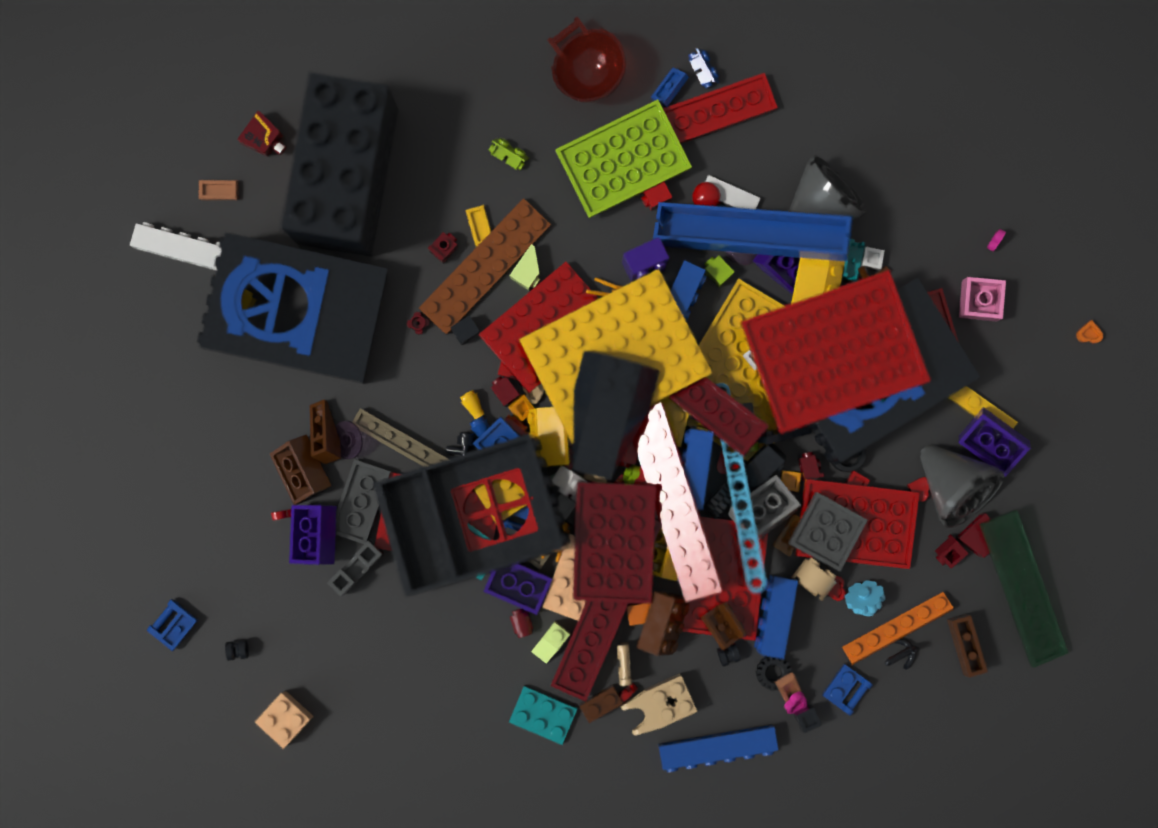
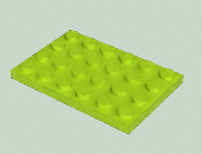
M658 99L555 149L589 219L692 169Z

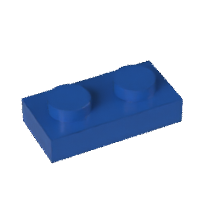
M672 68L651 96L652 100L658 99L662 106L667 107L688 80V75L676 68Z

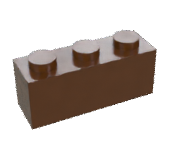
M963 614L947 619L963 675L970 678L987 673V667L971 615Z

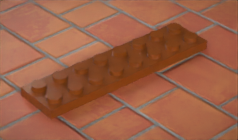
M523 198L418 309L447 335L451 331L450 327L458 323L551 224Z

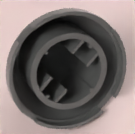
M814 155L807 162L788 212L850 216L852 220L861 218L867 212V209L865 208L862 211L861 207L865 204L849 182L839 172L835 173L830 169V164L827 161Z
M927 445L920 452V460L938 518L946 528H952L965 522L966 520L963 517L971 512L975 515L992 499L1003 483L999 478L1000 476L1004 478L1005 475L998 467L936 445Z

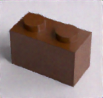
M612 684L588 698L587 701L579 703V707L588 723H591L622 705L623 702Z

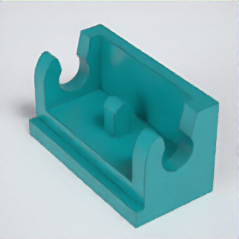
M851 239L849 241L848 262L845 261L842 280L856 282L859 280L860 273L858 269L862 264L865 242L858 243L855 242V239Z

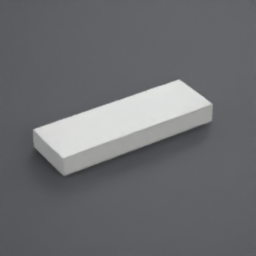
M708 175L705 181L715 184L721 194L720 202L732 208L756 209L760 200L759 197Z

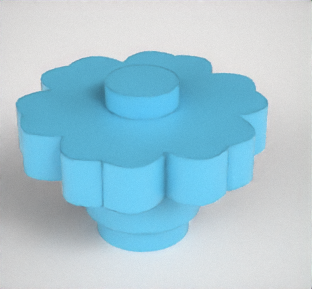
M869 580L864 581L862 584L855 583L848 588L849 593L845 595L847 607L853 609L855 614L864 616L874 615L877 609L882 607L881 602L886 599L883 587L877 586L875 581Z

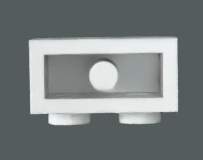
M562 465L552 479V482L560 487L558 491L567 497L571 494L570 498L575 502L577 499V482H588Z

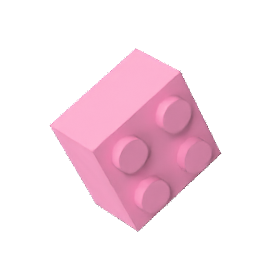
M974 277L963 279L959 318L996 322L1003 319L1006 281Z

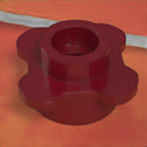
M415 312L413 317L407 321V327L415 330L417 335L422 334L423 329L430 324L429 320L423 318L420 312Z

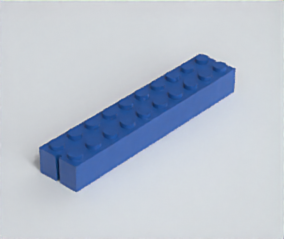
M658 202L656 215L658 222H655L653 239L659 237L664 247L848 262L849 241H851L853 223L850 216Z

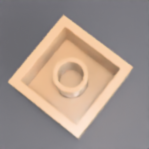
M285 690L255 723L284 749L314 716Z

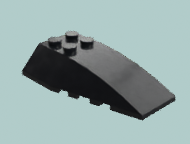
M589 351L583 352L574 386L573 470L609 480L612 479L650 410L660 373L659 370L606 354Z

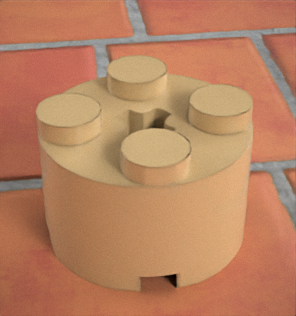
M813 558L805 559L791 578L793 580L798 578L800 586L815 597L819 594V600L823 601L836 584L834 580L836 576L827 569L825 572L819 568L820 564Z

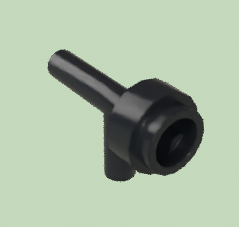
M459 432L456 444L462 445V447L447 446L446 453L457 455L469 453L470 446H474L473 443L476 441L475 433Z

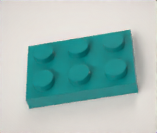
M524 686L509 723L562 745L577 708Z

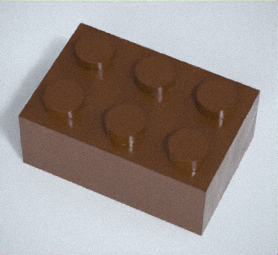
M654 592L637 648L657 656L673 655L678 648L679 634L684 629L683 621L685 615L689 612L690 601L686 602L684 597L672 592Z

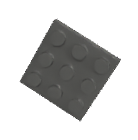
M815 492L788 544L841 571L867 519Z

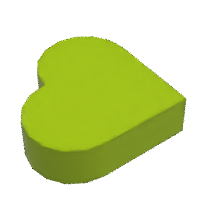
M633 464L625 469L623 474L625 484H634L635 479H638L640 475V466Z

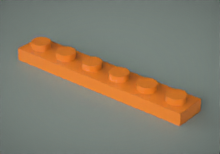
M944 592L844 645L842 649L853 665L953 611L954 608Z

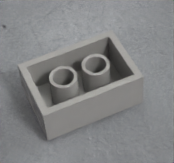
M777 475L749 494L758 540L795 514L800 507V503ZM740 502L737 505L739 510H745L748 507V504L745 502ZM732 506L728 515L736 524L734 507ZM744 521L740 527L747 530L752 524L749 521Z

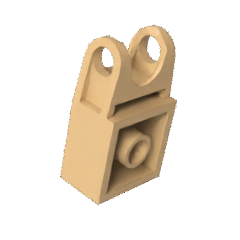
M680 673L646 688L621 705L622 710L639 708L645 713L643 722L632 730L633 735L665 727L697 712ZM671 696L672 698H676L674 704L672 705L670 703H666V701H668L667 697Z

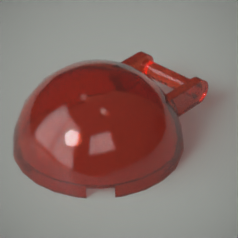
M577 16L574 18L573 23L555 37L547 39L557 53L554 57L553 66H551L553 80L557 88L564 95L578 102L593 103L610 96L621 84L626 72V57L620 41L612 33L602 28L600 30H587ZM580 27L582 32L571 37L559 49L557 44Z

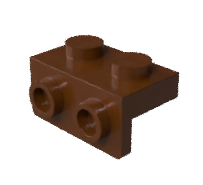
M726 602L715 606L701 617L722 650L729 647L739 638L747 635L743 624L738 621L733 609Z

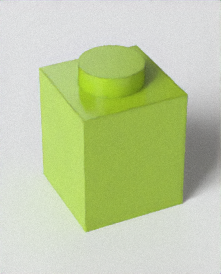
M712 256L704 264L706 266L705 273L718 287L734 274L733 269L720 256L716 258Z

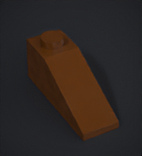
M324 399L309 405L311 457L324 464L341 459L340 439L327 400Z

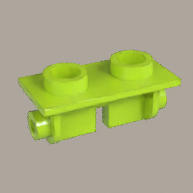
M503 138L492 140L495 145L492 144L489 148L491 155L501 161L507 155L506 164L516 170L523 169L525 165L523 161L525 162L529 159L525 155V151L520 148L515 149L511 147L510 143Z

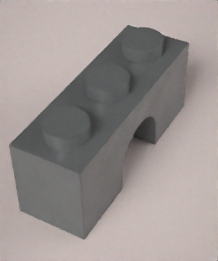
M371 540L367 541L349 563L340 569L327 584L340 596H344L384 553Z

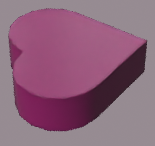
M1001 228L998 229L988 244L987 249L994 252L1005 236L1006 231Z
M801 691L792 694L790 700L784 705L788 714H794L808 707L806 697Z

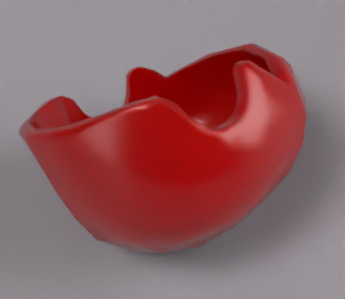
M710 182L698 184L692 194L694 205L718 206L721 200L719 188Z

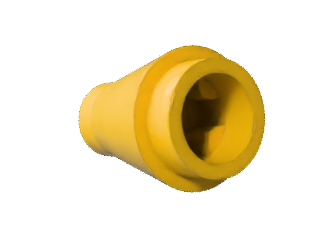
M474 390L460 397L462 400L461 404L470 412L474 419L485 414L478 394Z

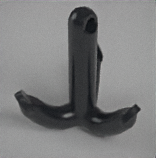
M901 638L894 643L904 645L906 648L887 658L884 663L886 666H890L909 655L903 667L907 670L914 662L919 647Z

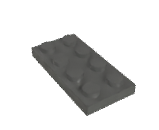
M354 459L336 510V535L362 544L368 541L379 509L373 483L389 478L391 471Z

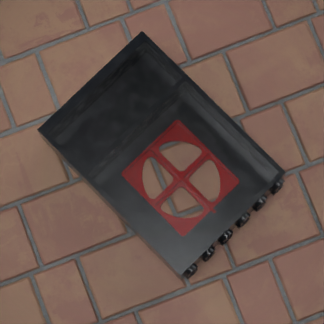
M527 434L373 483L405 597L419 595L569 549L570 538L562 525H565L562 513H558L556 507L559 506L556 494L554 495L551 487L554 486L551 476H548L545 470L548 468L545 457L541 456L540 450H542V445L539 438L537 439L534 435ZM496 479L511 481L523 490L524 497L499 504L492 482ZM484 484L490 500V508L466 515L464 513V503L468 495L478 485ZM521 505H527L529 508L527 520L520 530L509 536L504 526L502 512ZM493 515L500 538L498 540L480 538L470 531L468 523Z

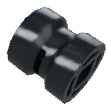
M240 640L237 643L233 641L226 642L225 653L228 661L235 660L236 658L241 660L248 659L249 646L247 640Z
M735 643L724 650L717 648L722 667L729 665L730 662L736 663L741 661Z

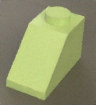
M532 244L510 274L512 280L528 291L531 287L535 288L541 280L538 278L540 273L535 246Z
M554 621L531 652L547 663L568 638L570 632Z

